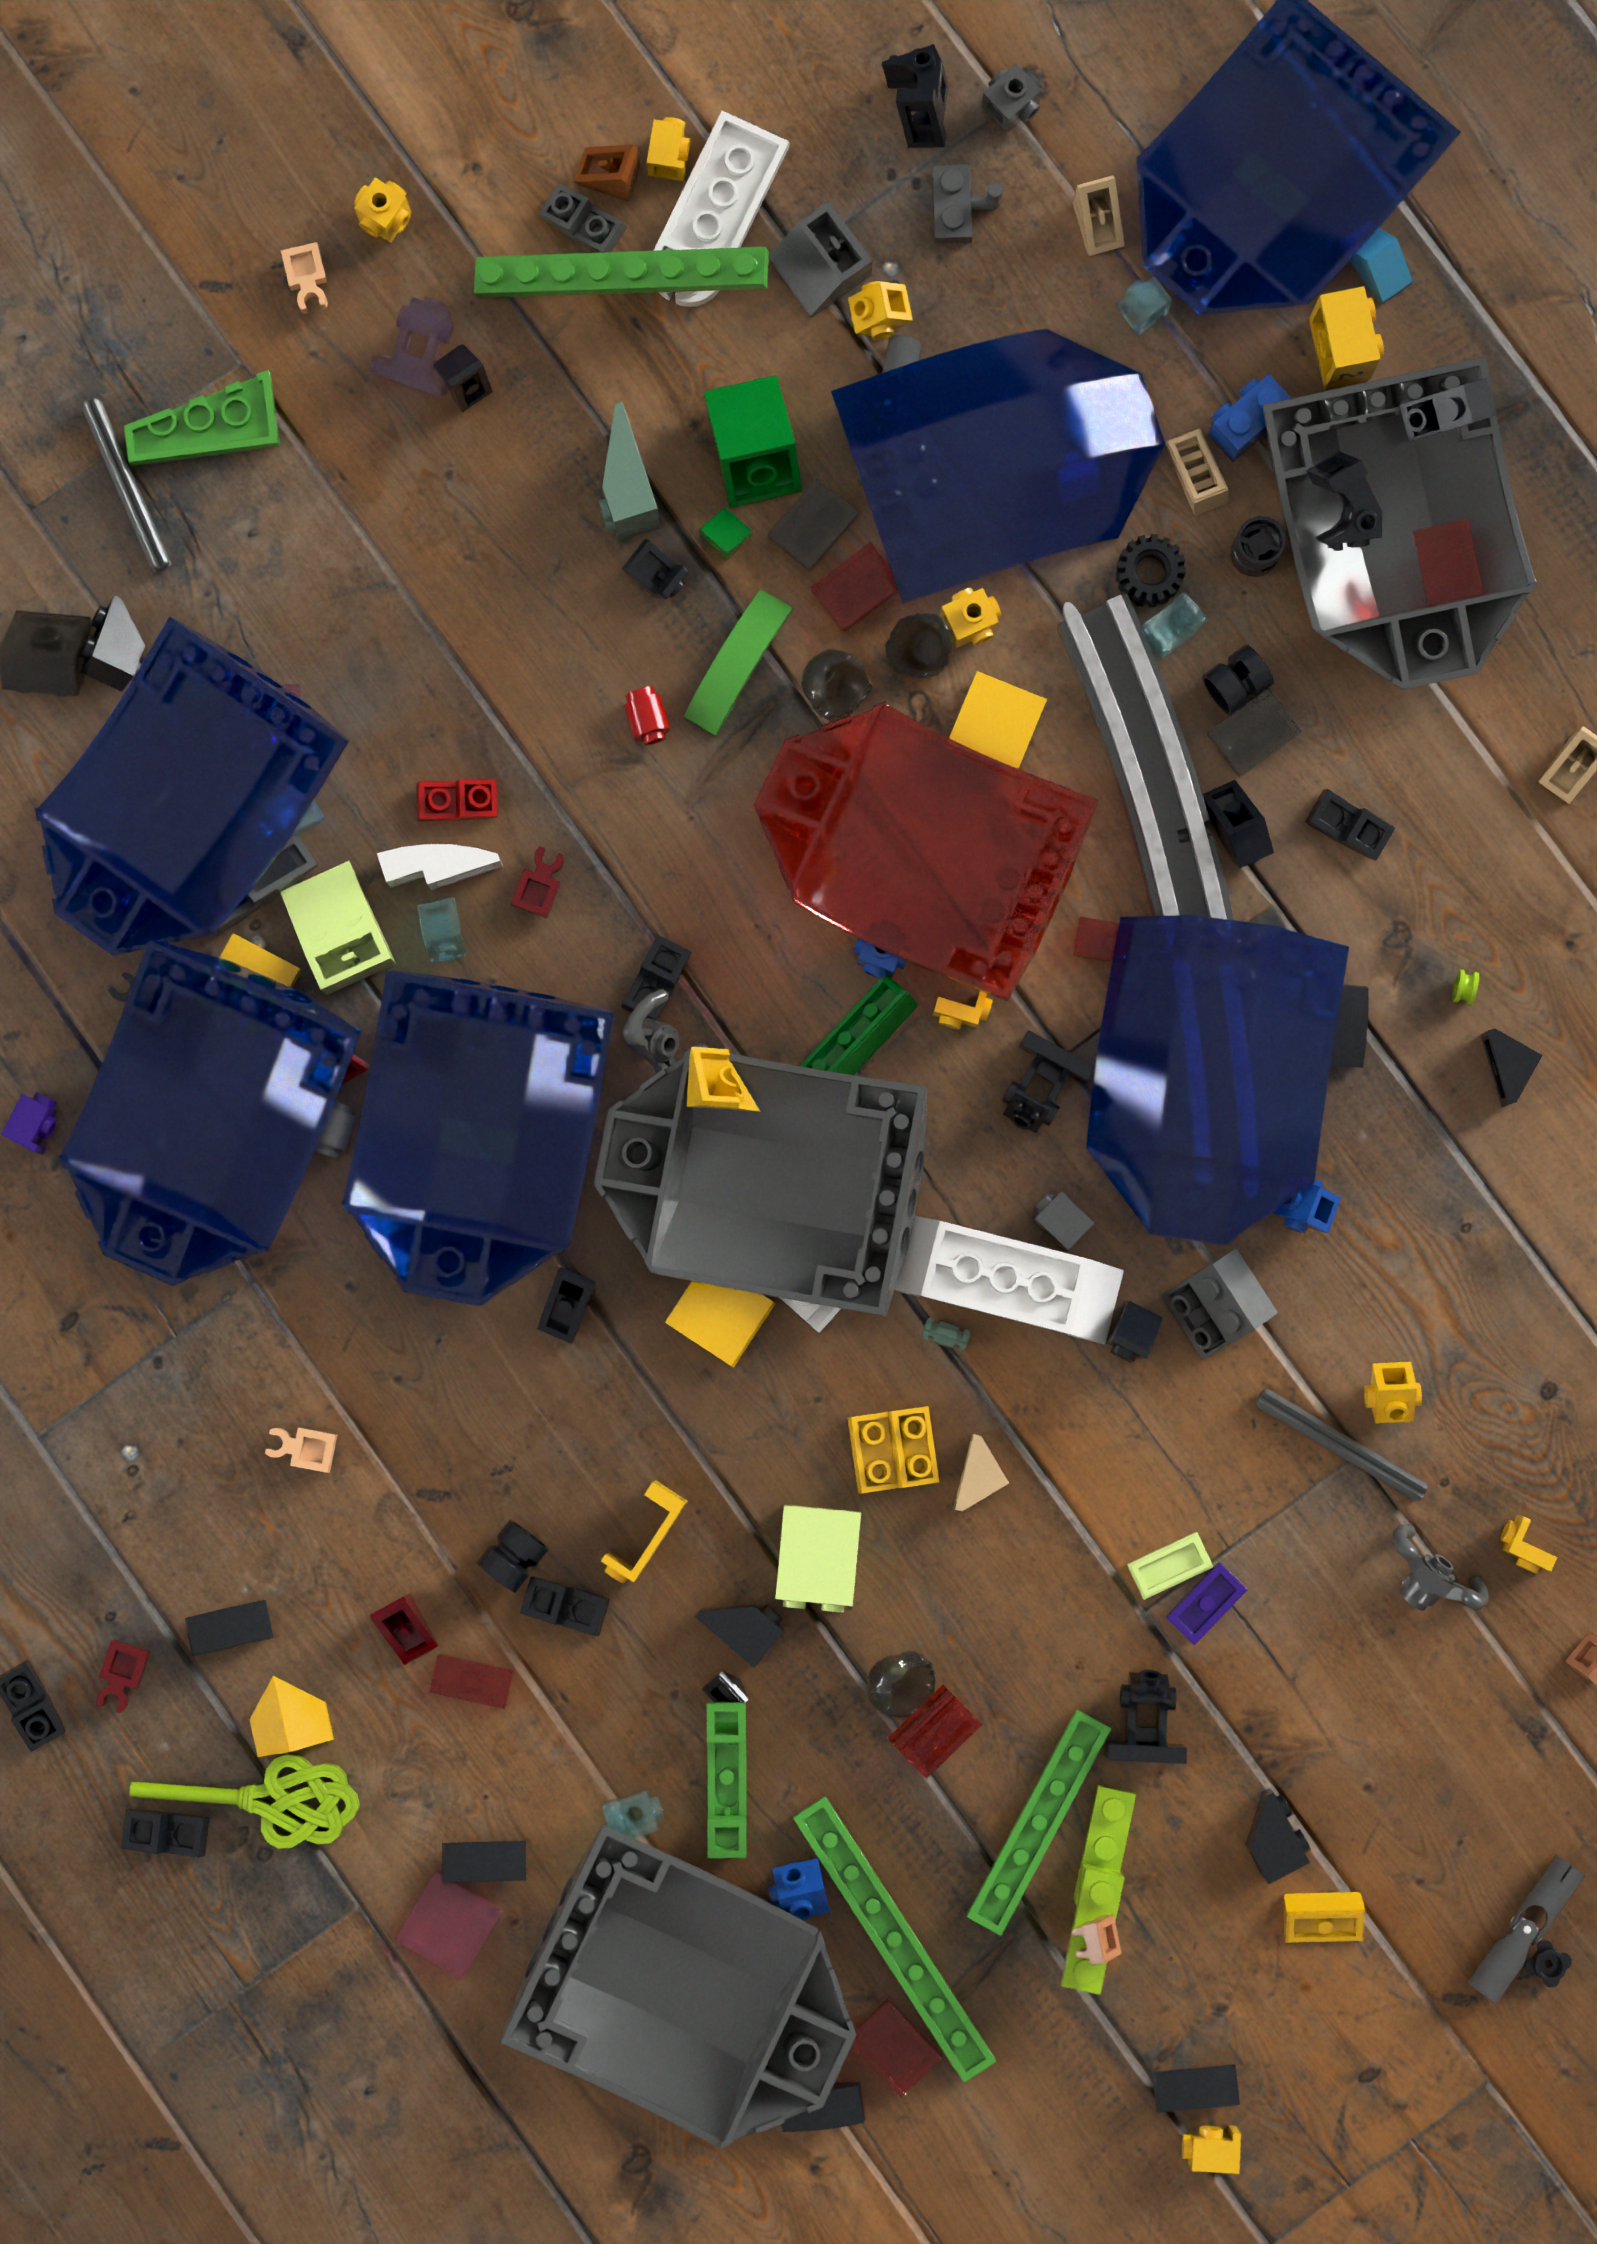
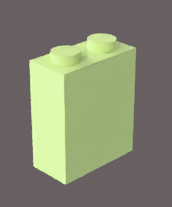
M784 1505L775 1598L783 1600V1607L806 1609V1602L822 1603V1611L844 1612L845 1606H853L861 1512Z

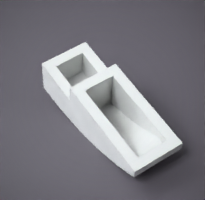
M422 844L377 853L386 883L390 888L425 877L427 885L433 890L503 867L497 853L452 844Z

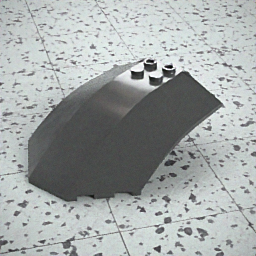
M1486 356L1262 405L1285 526L1313 630L1402 690L1478 674L1486 662V657L1496 642L1502 638L1516 617L1515 614L1525 598L1538 583L1532 570L1515 508L1497 415L1409 442L1399 405L1487 378L1494 404ZM1340 451L1362 460L1368 472L1365 477L1382 510V537L1370 539V545L1352 548L1347 547V543H1343V550L1333 551V548H1328V545L1318 541L1316 537L1339 522L1343 503L1337 492L1333 493L1312 484L1306 470Z
M690 1048L681 1059L666 1070H660L641 1084L639 1090L624 1101H618L608 1109L594 1186L615 1213V1218L630 1241H633L643 1256L644 1263L651 1273L869 1314L887 1315L909 1248L923 1173L928 1087L807 1068L729 1053V1060L761 1112L687 1107Z
M602 1824L573 1874L568 1879L530 1958L500 2038V2043L625 2098L721 2149L732 2144V2141L753 2132L758 2134L785 2123L784 2120L806 2111L810 2113L823 2108L857 2034L848 2014L834 1968L831 1965L822 1933L818 1928L713 1874Z

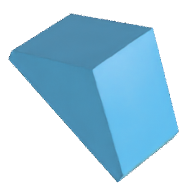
M1368 222L1338 244L1381 305L1412 284L1413 280L1398 239L1372 223Z

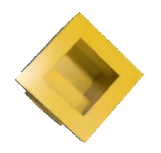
M672 117L664 118L663 121L654 119L646 162L648 176L685 181V161L688 160L690 138H685L684 121Z
M1228 2125V2133H1223V2128L1200 2126L1199 2131H1189V2135L1183 2134L1182 2159H1188V2164L1192 2171L1239 2174L1241 2133L1237 2126Z

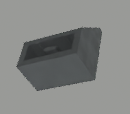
M829 201L799 221L769 254V262L811 318L872 276V259Z
M1237 1248L1161 1295L1202 1360L1254 1331L1278 1313Z

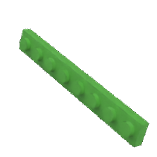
M766 247L476 257L474 294L478 298L767 289L769 251Z
M826 1795L795 1814L793 1819L963 2083L997 2062Z

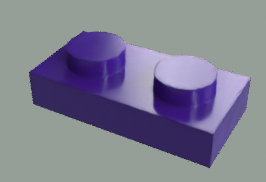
M1218 1562L1165 1618L1195 1645L1248 1589Z

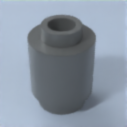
M331 1100L329 1107L321 1105L309 1138L312 1140L310 1150L339 1159L341 1152H346L358 1118L351 1115L353 1107Z

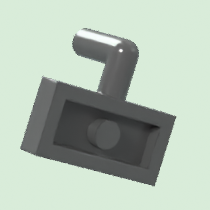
M970 164L932 166L934 243L972 242V211L998 209L1003 191L1001 184L998 182L991 183L988 186L987 195H971Z

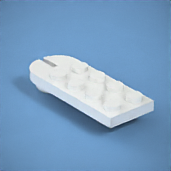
M721 111L653 251L740 248L789 149V141ZM719 290L675 292L676 304L685 307L700 306L713 299ZM658 292L667 300H670L673 292Z

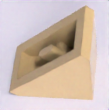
M1114 176L1077 185L1073 206L1088 255L1092 256L1125 247Z
M1582 726L1569 738L1540 778L1539 783L1570 804L1597 771V736Z
M975 1434L971 1436L953 1509L959 1511L966 1510L1009 1484L982 1436Z

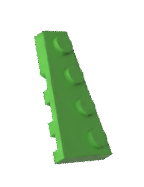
M266 370L256 374L257 377L242 383L238 381L224 387V390L204 397L202 395L189 400L190 403L173 410L168 408L124 425L129 464L137 466L280 447L270 371Z

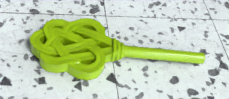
M292 1753L278 1756L266 1768L264 1783L262 1784L254 1783L242 1786L240 1789L132 1781L129 1792L130 1797L238 1805L244 1811L262 1816L261 1833L267 1843L278 1849L292 1848L304 1840L315 1844L332 1843L342 1834L343 1827L356 1816L360 1807L358 1795L348 1785L347 1775L340 1766L330 1763L312 1765L303 1756ZM285 1767L294 1768L296 1770L295 1772L279 1777L280 1771ZM322 1777L331 1778L333 1781H324ZM306 1781L309 1786L299 1788L291 1793L286 1790ZM270 1795L276 1802L270 1804L258 1798ZM317 1797L321 1805L316 1809L302 1801ZM341 1798L346 1805L344 1811L342 1812L338 1805V1802L341 1800ZM287 1809L296 1816L306 1820V1822L304 1823L284 1811ZM275 1824L291 1832V1834H281L276 1829ZM321 1826L329 1828V1830H320L317 1828Z

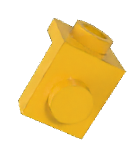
M981 986L975 1007L938 997L933 1016L939 1017L938 1023L949 1028L960 1030L961 1025L977 1028L979 1020L987 1021L993 1000L986 998L989 988Z
M1517 1515L1514 1521L1509 1520L1501 1534L1500 1540L1504 1542L1501 1550L1518 1558L1515 1565L1534 1574H1538L1539 1569L1552 1571L1557 1557L1522 1541L1531 1519Z

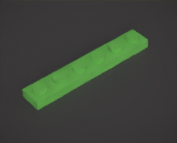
M1078 1709L1074 1711L966 1914L967 1918L1000 1936L1002 1935L1111 1730L1109 1726Z

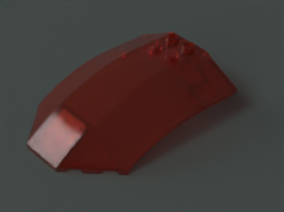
M886 701L873 705V709L853 717L847 715L823 724L822 729L801 737L797 734L785 739L754 803V808L793 902L847 933L894 956L1008 1001L1036 954L1067 886L1098 799L1019 770L970 749L887 705Z

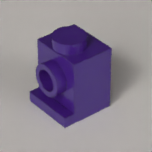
M37 1092L33 1098L22 1094L1 1135L33 1152L43 1155L46 1148L41 1146L40 1143L42 1139L47 1140L55 1129L57 1119L54 1116L57 1110L54 1107L57 1102Z

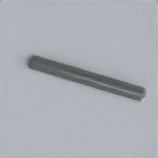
M98 398L90 399L84 402L81 408L147 561L154 572L167 569L171 566V561L104 406Z
M1264 1389L1258 1396L1255 1405L1259 1409L1410 1499L1420 1501L1425 1495L1428 1488L1427 1483L1269 1389Z

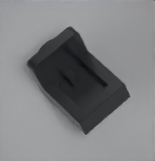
M647 539L643 540L621 568L653 597L660 599L675 596L685 583L683 578L688 572L686 567L676 564Z

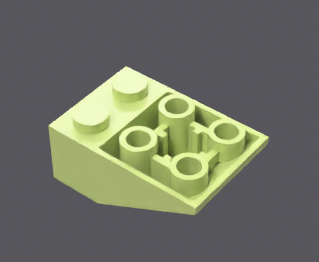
M350 861L280 892L306 959L320 990L326 995L396 964Z

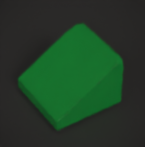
M726 507L700 529V536L727 560L753 534V531Z

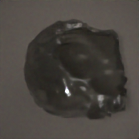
M917 613L901 618L893 627L890 639L885 644L886 657L893 669L900 674L911 676L912 678L938 676L944 670V667L949 665L950 660L954 656L953 630L950 629L945 619L935 614Z
M827 649L813 656L807 663L802 675L801 685L805 696L812 703V709L821 718L824 717L831 723L839 719L842 720L846 717L845 715H850L853 711L857 710L860 703L871 693L873 685L869 683L863 662L847 652Z
M915 1651L889 1655L878 1660L867 1677L868 1698L871 1704L884 1715L896 1718L914 1717V1714L920 1710L932 1709L936 1697V1677L934 1676L933 1664L923 1654Z

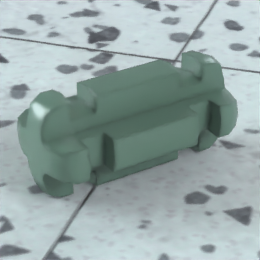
M928 1318L922 1332L923 1339L927 1340L928 1337L934 1338V1343L952 1349L955 1345L959 1347L958 1351L965 1350L970 1337V1332L967 1329L961 1332L958 1326L942 1321L936 1324L933 1323V1318Z

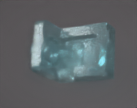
M1183 592L1168 607L1145 622L1140 629L1160 656L1165 658L1191 639L1207 622V617L1187 593Z

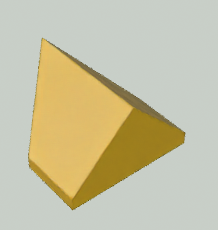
M691 1047L687 1107L761 1112L729 1060V1049Z
M273 1676L250 1717L257 1756L263 1757L289 1753L333 1740L334 1736L326 1701H322Z

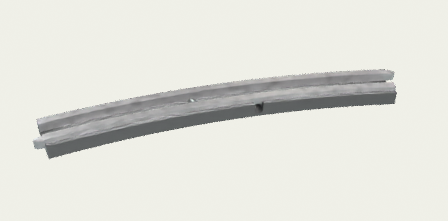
M1128 594L1109 599L1105 605L1080 615L1073 604L1066 602L1062 611L1064 621L1058 623L1057 631L1079 679L1112 768L1138 855L1156 931L1176 1052L1183 1124L1186 1185L1242 1184L1244 1195L1250 1198L1256 1193L1257 1183L1265 1182L1261 1107L1252 1024L1230 900L1214 835L1210 834L1208 826L1209 816L1197 775L1166 685Z

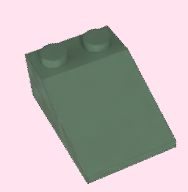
M623 402L615 404L602 485L605 499L598 501L607 532L614 530L618 541L661 528L658 508Z

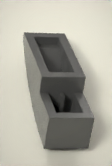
M295 834L234 870L231 877L199 895L197 905L217 934L220 935L278 897L281 891L293 886L315 869L318 864L298 835Z

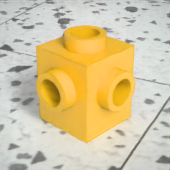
M375 177L369 186L364 185L360 189L354 201L356 205L354 209L359 219V226L368 234L374 237L379 235L391 243L397 233L402 232L411 216V210L405 197L406 192L392 181L388 180L385 184Z
M881 281L870 282L861 287L862 291L848 298L855 334L870 335L873 340H882L893 336L895 329L913 321L904 284Z
M972 588L964 589L951 597L952 602L941 607L940 616L955 648L969 642L976 646L993 638V632L997 630L999 623L997 618L1002 616L994 596L987 597L983 588L977 591H973Z
M1411 1362L1372 1364L1371 1383L1364 1386V1401L1366 1408H1372L1375 1424L1414 1422L1415 1407L1422 1404V1390L1420 1383H1416Z

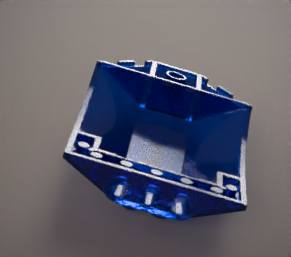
M1277 0L1196 96L1161 134L1136 157L1143 266L1199 315L1308 305L1386 221L1460 135L1461 131L1308 0Z
M1048 329L1005 336L965 346L831 391L902 604L1042 557L1102 541L1119 539L1124 525L1166 444L1142 373Z
M169 617L135 677L100 732L60 784L38 808H35L36 819L41 822L45 845L42 846L46 872L47 875H51L55 898L52 899L54 913L112 956L213 934L248 895L283 849L308 811L349 740L309 704L252 664L173 617Z
M1196 915L1120 917L1098 1045L1086 1148L1149 1234L1226 1246L1251 1225L1260 1222L1283 1205L1282 1203L1315 1183L1327 1087L1349 946L1290 931L1278 926Z
M152 938L149 939L98 1076L61 1155L58 1156L63 1168L68 1169L77 1188L75 1194L86 1218H90L100 1239L97 1242L103 1255L174 1286L192 1277L209 1273L233 1264L237 1260L270 1249L320 1141L361 1031L314 1001L310 996L235 962Z
M395 970L386 971L365 1099L346 1189L341 1203L365 1232L364 1236L381 1260L384 1259L397 1277L396 1281L404 1292L481 1306L492 1299L493 1296L511 1284L513 1285L535 1270L539 1265L570 1246L594 1131L614 1012L547 994L469 979Z

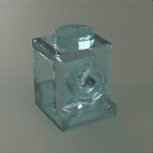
M1153 276L1146 282L1140 279L1133 283L1124 292L1126 297L1116 303V307L1136 334L1139 335L1168 314L1172 298L1156 277Z
M649 1789L604 1801L602 1805L607 1826L632 1838L658 1831L659 1825L657 1821L664 1819L658 1796L651 1798ZM631 1807L640 1808L642 1818L639 1820L630 1819L628 1810Z

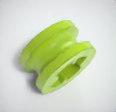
M1464 969L1457 971L1452 990V1002L1458 1003L1459 1000H1464L1466 1005H1473L1479 985L1478 972L1473 971L1472 974L1468 975Z

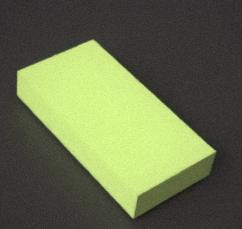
M1196 1531L1126 1564L1143 1600L1213 1568L1212 1562Z

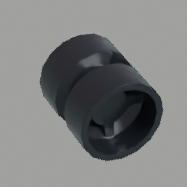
M1257 516L1248 519L1241 526L1231 546L1230 556L1237 570L1251 577H1259L1269 573L1275 567L1285 548L1286 536L1283 528L1277 521L1269 517Z
M1246 644L1228 657L1227 665L1219 663L1202 676L1203 683L1210 696L1230 716L1248 703L1249 695L1257 697L1274 684L1273 676L1265 662L1252 647Z
M510 1519L497 1535L498 1545H490L476 1563L497 1582L516 1593L529 1576L527 1568L529 1566L536 1567L549 1551V1548L524 1527Z

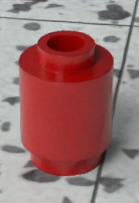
M652 686L639 688L625 695L627 703L624 707L634 740L643 741L645 746L664 741L666 739L665 734L671 728L660 694H656Z

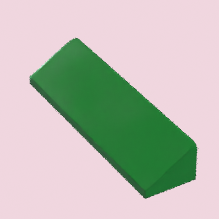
M885 974L884 979H879L799 1066L855 1075L917 1008V1002L905 989Z

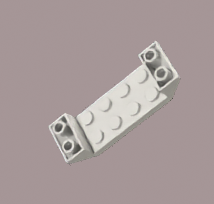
M914 1216L909 1248L894 1291L930 1298L1105 1345L1124 1270L1072 1254L939 1220Z

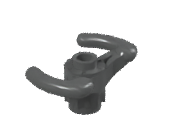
M664 989L647 995L637 1004L623 1029V1035L628 1047L633 1049L635 1054L643 1056L654 1067L656 1073L662 1069L666 1070L675 1063L674 1055L679 1047V1035L674 1027L646 1018L654 1008L668 1000V993ZM705 1043L697 1045V1047L709 1048Z
M1400 1525L1393 1531L1392 1540L1395 1550L1407 1560L1411 1570L1402 1581L1403 1587L1400 1589L1401 1595L1410 1605L1424 1611L1427 1606L1433 1607L1440 1597L1462 1601L1473 1610H1479L1487 1605L1489 1600L1488 1588L1480 1576H1473L1470 1579L1471 1589L1454 1582L1455 1576L1452 1573L1454 1567L1445 1557L1439 1554L1435 1556L1426 1554L1422 1558L1417 1548L1408 1540V1538H1412L1416 1533L1413 1525Z

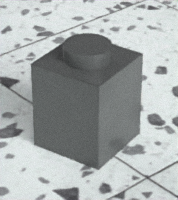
M1062 1191L1056 1197L1049 1192L1033 1208L1039 1213L1033 1221L1065 1252L1095 1223Z

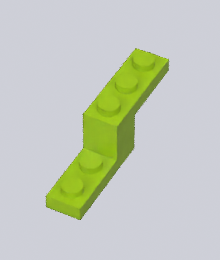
M1097 1784L1073 1898L1077 1908L1072 1931L1099 1916L1114 1914L1116 1922L1125 1879L1121 1873V1866L1136 1799V1793ZM1071 1932L1061 1986L1100 1995L1107 1962L1090 1965L1089 1957H1077L1076 1951L1087 1947L1084 1936H1072Z

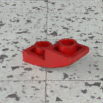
M458 779L456 782L418 781L416 784L417 821H459L498 817L496 779Z

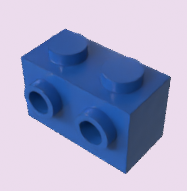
M1270 374L1265 376L1260 382L1257 378L1252 379L1239 392L1242 397L1231 406L1228 402L1225 403L1211 417L1214 422L1208 436L1232 462L1238 459L1267 433L1262 405L1292 399Z

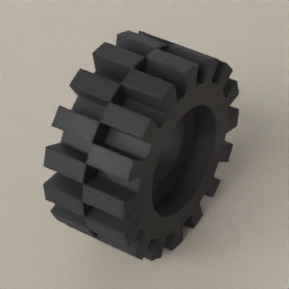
M1151 534L1150 538L1142 535L1138 537L1137 541H1130L1125 550L1123 549L1116 566L1115 577L1116 581H1119L1118 588L1120 592L1127 593L1130 601L1132 599L1137 601V606L1143 607L1144 604H1149V608L1156 607L1158 603L1166 604L1171 597L1174 598L1178 593L1186 573V567H1184L1185 558L1184 555L1180 556V548L1177 544L1174 546L1169 544L1171 539L1164 537L1163 540L1157 539L1158 534ZM1155 558L1163 564L1165 576L1159 583L1146 584L1138 578L1136 566L1142 559Z

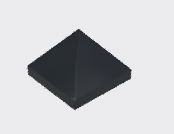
M724 1671L720 1672L702 1688L714 1703H746L749 1700L741 1679Z

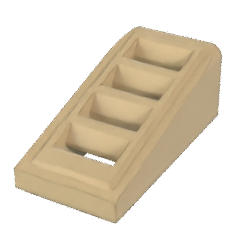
M1200 428L1165 442L1188 503L1195 516L1229 502V489ZM1195 446L1199 448L1198 451L1183 457L1179 454ZM1204 460V464L1186 470V466ZM1208 474L1210 475V478L1205 479L1195 484L1192 483V481L1195 479L1206 476Z

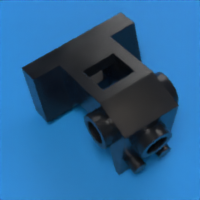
M932 44L914 49L900 56L891 55L889 60L882 62L887 87L909 88L897 89L896 105L908 148L945 147L946 132L943 122L948 83L942 60L935 45ZM911 111H917L914 115L911 114Z
M1339 451L1306 470L1312 484L1333 493L1337 492L1343 503L1339 522L1329 530L1316 537L1318 541L1328 545V548H1333V551L1343 550V543H1347V547L1352 548L1370 545V539L1382 537V510L1367 482L1365 475L1368 472L1362 460Z
M1028 1030L1019 1048L1035 1057L1021 1083L1013 1081L1002 1101L1006 1102L1008 1106L1003 1115L1011 1119L1012 1123L1017 1127L1029 1129L1037 1133L1042 1123L1049 1126L1060 1107L1054 1101L1067 1077L1070 1075L1085 1084L1095 1066ZM1034 1074L1054 1084L1044 1103L1024 1093Z
M1142 1670L1139 1673L1129 1672L1128 1685L1121 1684L1120 1708H1126L1125 1741L1106 1740L1105 1757L1108 1760L1186 1764L1187 1748L1183 1744H1167L1168 1710L1176 1709V1687H1170L1168 1674H1161L1154 1670ZM1137 1704L1157 1705L1156 1727L1136 1726Z

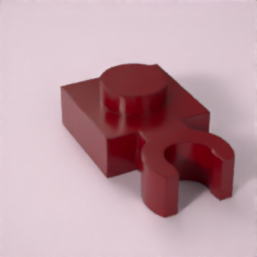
M539 846L534 854V862L537 866L535 872L524 868L511 905L547 919L561 884L560 881L554 880L551 877L552 874L557 873L562 868L564 857L563 854L558 853L553 864H544L542 857L545 853V848Z
M115 1639L111 1640L99 1678L108 1680L109 1684L108 1687L99 1692L96 1705L99 1707L104 1706L108 1695L113 1694L119 1701L116 1712L122 1713L125 1711L129 1702L126 1689L127 1687L132 1689L139 1688L151 1651Z

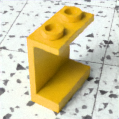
M657 1480L651 1483L644 1495L670 1513L635 1567L610 1551L601 1560L608 1565L604 1572L623 1584L627 1579L633 1583L636 1581L688 1502Z

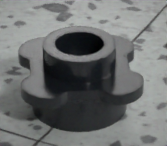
M1542 1940L1537 1944V1951L1534 1956L1526 1960L1525 1969L1530 1975L1536 1974L1542 1978L1547 1987H1556L1560 1982L1559 1979L1564 1976L1566 1969L1570 1968L1572 1960L1569 1954L1565 1952L1560 1953L1554 1949L1552 1942ZM1547 1960L1552 1962L1550 1967L1545 1966Z

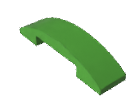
M762 589L759 590L707 671L683 716L686 720L715 737L717 736L734 708L736 699L768 646L775 640L793 610L791 606Z
M707 1703V1858H746V1703Z

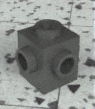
M1017 63L1008 71L1002 69L996 73L988 84L989 88L983 92L981 107L1006 133L1020 121L1026 123L1031 120L1040 109L1041 84L1031 71L1026 70L1024 72Z

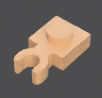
M315 242L281 250L291 291L301 289L297 296V303L303 314L308 313L306 302L311 297L319 299L322 310L327 309L326 296L322 289L317 287L318 284L327 283L318 243Z
M298 1428L296 1438H293L284 1429H270L269 1434L280 1436L283 1445L279 1450L266 1449V1455L277 1458L283 1457L286 1454H292L290 1466L330 1473L338 1435Z

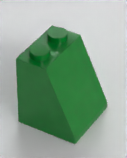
M777 375L704 391L707 414L729 508L803 492L796 444Z

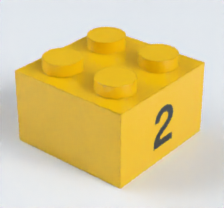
M1365 286L1320 295L1309 317L1324 390L1368 382L1378 366L1380 357L1384 356L1382 337L1380 334H1375L1372 322L1376 319L1375 304L1372 298H1367Z

